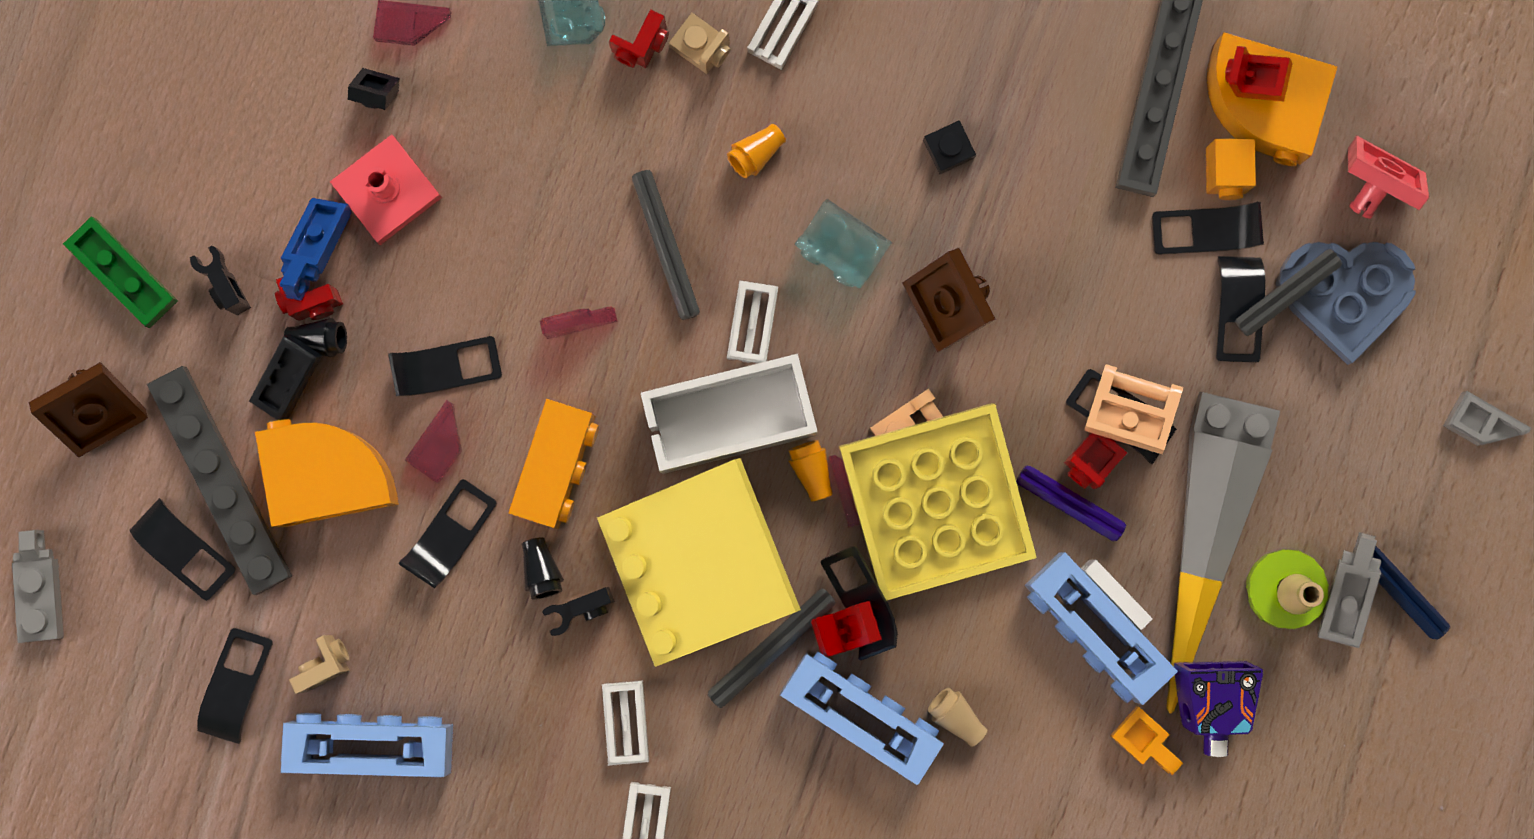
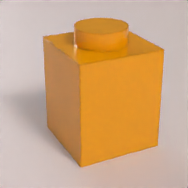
M1214 139L1206 147V194H1219V199L1237 200L1243 198V194H1246L1256 186L1255 139Z

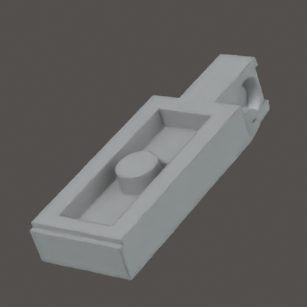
M43 530L19 532V553H13L14 563H12L18 643L62 639L64 632L58 559H54L52 549L45 550Z
M1359 532L1353 552L1343 551L1342 557L1337 564L1318 631L1319 638L1356 648L1360 647L1381 575L1379 569L1381 560L1372 558L1377 540H1375L1376 536Z

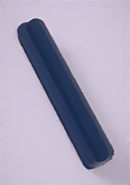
M1375 546L1372 558L1381 560L1379 568L1381 575L1378 583L1429 638L1438 640L1449 631L1450 624L1384 553Z

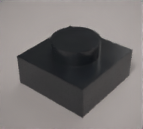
M362 68L348 86L347 100L361 103L368 108L386 110L399 92L400 78Z
M960 120L923 138V142L939 174L976 157V153Z

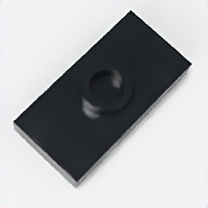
M291 334L283 336L249 402L276 420L289 419L322 355Z

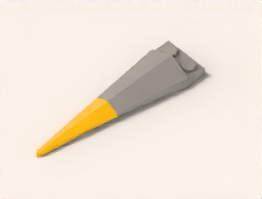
M1199 392L1189 434L1183 541L1171 659L1173 667L1174 663L1193 662L1271 456V446L1280 410ZM1175 675L1169 680L1166 708L1170 714L1174 712L1178 702Z

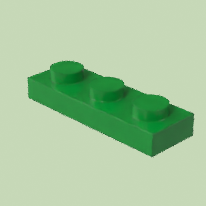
M91 216L63 243L145 327L151 328L178 302L96 218Z

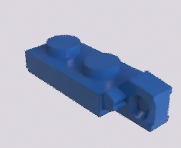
M317 198L310 199L281 256L283 262L281 272L284 276L280 282V287L283 288L286 298L301 301L305 292L310 288V281L316 282L320 274L322 275L352 214L348 204Z

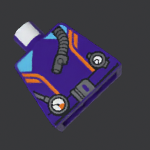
M1247 661L1174 663V668L1178 671L1175 674V682L1183 727L1195 735H1204L1203 754L1213 757L1228 756L1229 735L1249 734L1253 729L1263 669Z

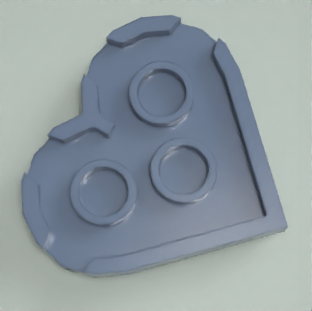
M1307 243L1291 253L1280 268V274L1276 279V288L1327 249L1333 250L1339 256L1342 262L1341 267L1288 307L1347 365L1352 364L1408 307L1415 296L1416 290H1413L1415 285L1413 270H1415V266L1406 252L1392 243H1362L1349 252L1335 243Z

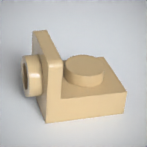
M693 13L689 15L669 42V48L705 74L710 71L713 65L719 68L731 51V48L728 47L730 44L729 33L724 29H721L720 32Z
M323 635L316 639L325 661L323 662L321 657H318L298 667L300 674L289 679L295 694L306 693L350 671L346 664V661L349 660V654L340 639L335 640L333 635Z

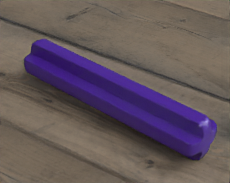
M1025 466L1018 475L1016 481L1018 485L1111 541H1117L1125 531V522L1032 466Z

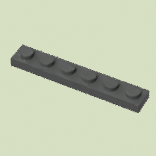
M1160 0L1115 188L1154 197L1157 194L1203 0Z
M181 366L148 383L147 386L252 594L258 595L291 578L292 574L188 368Z

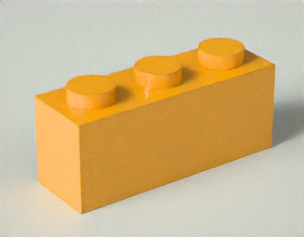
M546 398L508 512L509 514L555 529H559L561 522L568 523L574 506V500H570L569 497L573 485L581 484L587 463L582 461L586 446L593 447L599 431V425L594 423L596 416L593 413Z

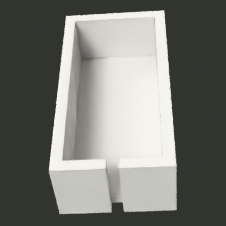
M798 354L641 392L649 429L652 432L660 430L661 436L656 434L652 435L651 438L659 471L662 474L817 435V428Z

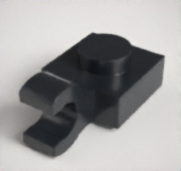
M213 245L208 247L213 256V260L208 266H203L202 261L195 255L190 257L193 269L208 276L213 286L209 289L210 296L220 310L225 308V310L239 315L251 308L234 275L228 271L224 255L218 248Z
M605 587L565 604L548 606L542 612L544 616L554 612L561 615V626L550 631L552 636H557L568 631L575 617L583 614L585 621L594 619L608 613L606 605L615 601L610 588Z

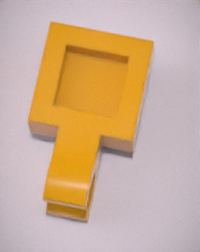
M1138 706L1110 735L1142 765L1151 757L1164 771L1174 775L1183 764L1179 758L1162 744L1170 734Z

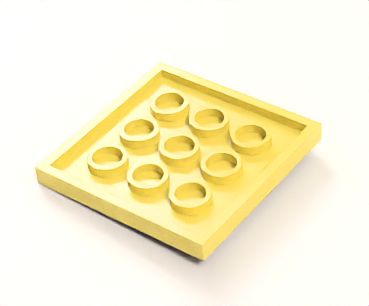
M994 403L839 446L876 583L886 601L1037 558Z
M741 458L724 463L597 517L655 667L801 610Z

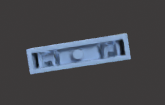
M1066 552L1058 553L1025 584L1026 588L1031 592L1027 596L1028 600L1042 614L1049 611L1058 620V623L1055 625L1057 631L1069 643L1072 644L1076 640L1087 651L1082 657L1099 674L1103 670L1107 672L1114 680L1110 685L1111 688L1126 703L1133 700L1135 703L1144 705L1178 672ZM1068 578L1084 594L1083 596L1067 582ZM1056 593L1066 605L1068 603L1072 605L1080 597L1125 646L1134 647L1147 663L1144 664L1136 652L1127 651L1119 659L1075 611L1066 610L1054 597ZM1118 661L1130 670V675L1117 664Z
M817 651L814 657L805 653L781 690L780 696L918 785L944 745L941 740L936 738L939 730L920 717L916 723L902 716V713L906 708L886 695L882 701H879L868 693L872 687L871 685L852 673L848 679L844 678L834 671L838 664ZM823 676L838 686V692L893 729H896L897 726L901 727L914 736L912 742L898 732H895L888 744L905 755L904 760L902 761L884 749L885 744L883 741L830 706L824 710L806 698L805 695L810 693L821 702L827 703L833 691L818 681Z
M298 713L296 714V720L283 723L281 773L445 777L451 773L453 724H442V717L421 716L418 717L417 723H402V716L380 715L377 716V722H361L362 715L339 714L337 715V721H321V714ZM316 734L331 735V738L316 739ZM405 737L422 738V742L410 740L404 743L403 755L338 754L337 756L330 757V759L312 758V755L326 756L329 753H333L334 740L399 741ZM422 757L424 761H404V758Z

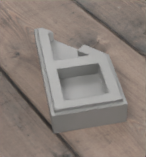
M1468 391L1461 393L1443 425L1477 446L1524 435L1531 430V427Z

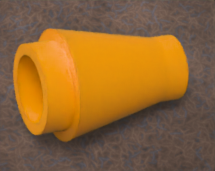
M770 124L765 129L732 144V150L727 153L728 161L741 177L757 176L779 147L786 142V138L775 124Z
M819 440L809 441L789 449L791 459L788 462L807 491L810 501L813 502L831 496L833 492L830 486L826 448H821Z

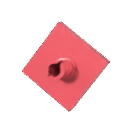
M392 134L330 181L379 245H382L442 198Z
M1356 135L1348 147V172L1366 181L1354 201L1349 205L1350 208L1357 214H1360L1361 210H1363L1362 217L1371 219L1388 193L1420 210L1429 198L1426 173Z

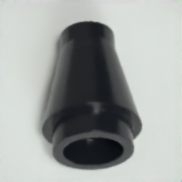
M333 318L296 327H287L284 331V336L291 334L322 356L333 358L336 354L344 353L347 346L346 327L343 322H336Z
M533 538L523 542L521 545L524 558L525 591L530 592L531 599L547 598L562 592L561 582L564 579L546 545L545 538Z

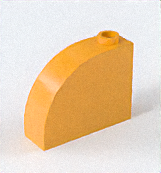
M1223 32L1213 45L1208 63V95L1211 106L1220 123L1235 139H1255V151L1273 156V160L1278 164L1285 166L1301 165L1313 154L1337 66ZM1237 46L1246 47L1249 54L1287 57L1291 59L1293 65L1284 102L1235 96L1229 83L1226 82L1225 72L1228 60L1230 58L1234 59Z
M290 419L266 423L267 430L255 432L271 527L284 528L399 505L394 479L385 460L371 444L356 434L322 423L291 424Z

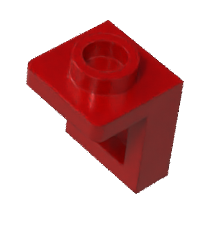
M650 9L633 44L612 35L609 45L614 53V58L628 67L634 68L638 64L647 68L654 52L661 53L668 40L669 31L666 30L665 16Z
M1237 46L1234 59L1230 58L1227 62L1225 79L1236 97L1284 102L1293 63L1287 57L1249 54L1246 47Z
M283 277L276 279L279 291L275 292V298L283 314L288 313L290 317L298 321L311 317V320L326 318L334 313L333 308L343 305L338 290L330 284L305 292L303 299L299 301L286 298L283 288L280 287Z
M1090 432L1066 459L1064 464L1070 468V471L1067 473L1068 476L1084 489L1088 486L1092 489H1097L1104 484V479L1124 458L1127 452L1114 440Z
M870 601L817 617L811 621L820 653L826 657L882 640Z

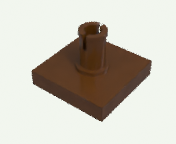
M960 248L948 251L902 282L937 353L951 347L996 320L986 301L990 293L989 285L982 288L979 287L980 284L986 282V279L979 275H973Z
M101 362L87 370H77L76 376L71 373L66 382L29 402L31 414L78 458L148 419L146 408Z

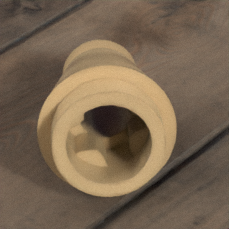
M1293 574L1281 581L1277 597L1280 605L1287 612L1304 614L1322 602L1324 592L1320 585L1314 583L1307 576ZM1304 590L1306 593V599H1304L1303 597Z
M951 688L944 689L932 700L928 707V712L932 715L934 723L961 738L970 747L977 745L987 733V728L981 724L959 691L954 692Z

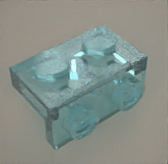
M538 0L547 46L591 44L603 31L605 13L603 8L599 6L598 0Z
M829 199L822 203L805 232L795 242V245L801 249V255L805 259L816 265H821L822 263L834 271L833 276L840 283L848 287L856 286L858 288H861L868 281L892 244L891 241Z

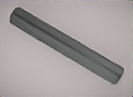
M650 170L638 172L632 176V181L679 317L682 320L693 318L699 315L700 310L653 174Z
M825 589L818 590L800 607V611L793 613L708 691V697L719 708L724 707L812 626V619L825 615L835 605L834 598Z

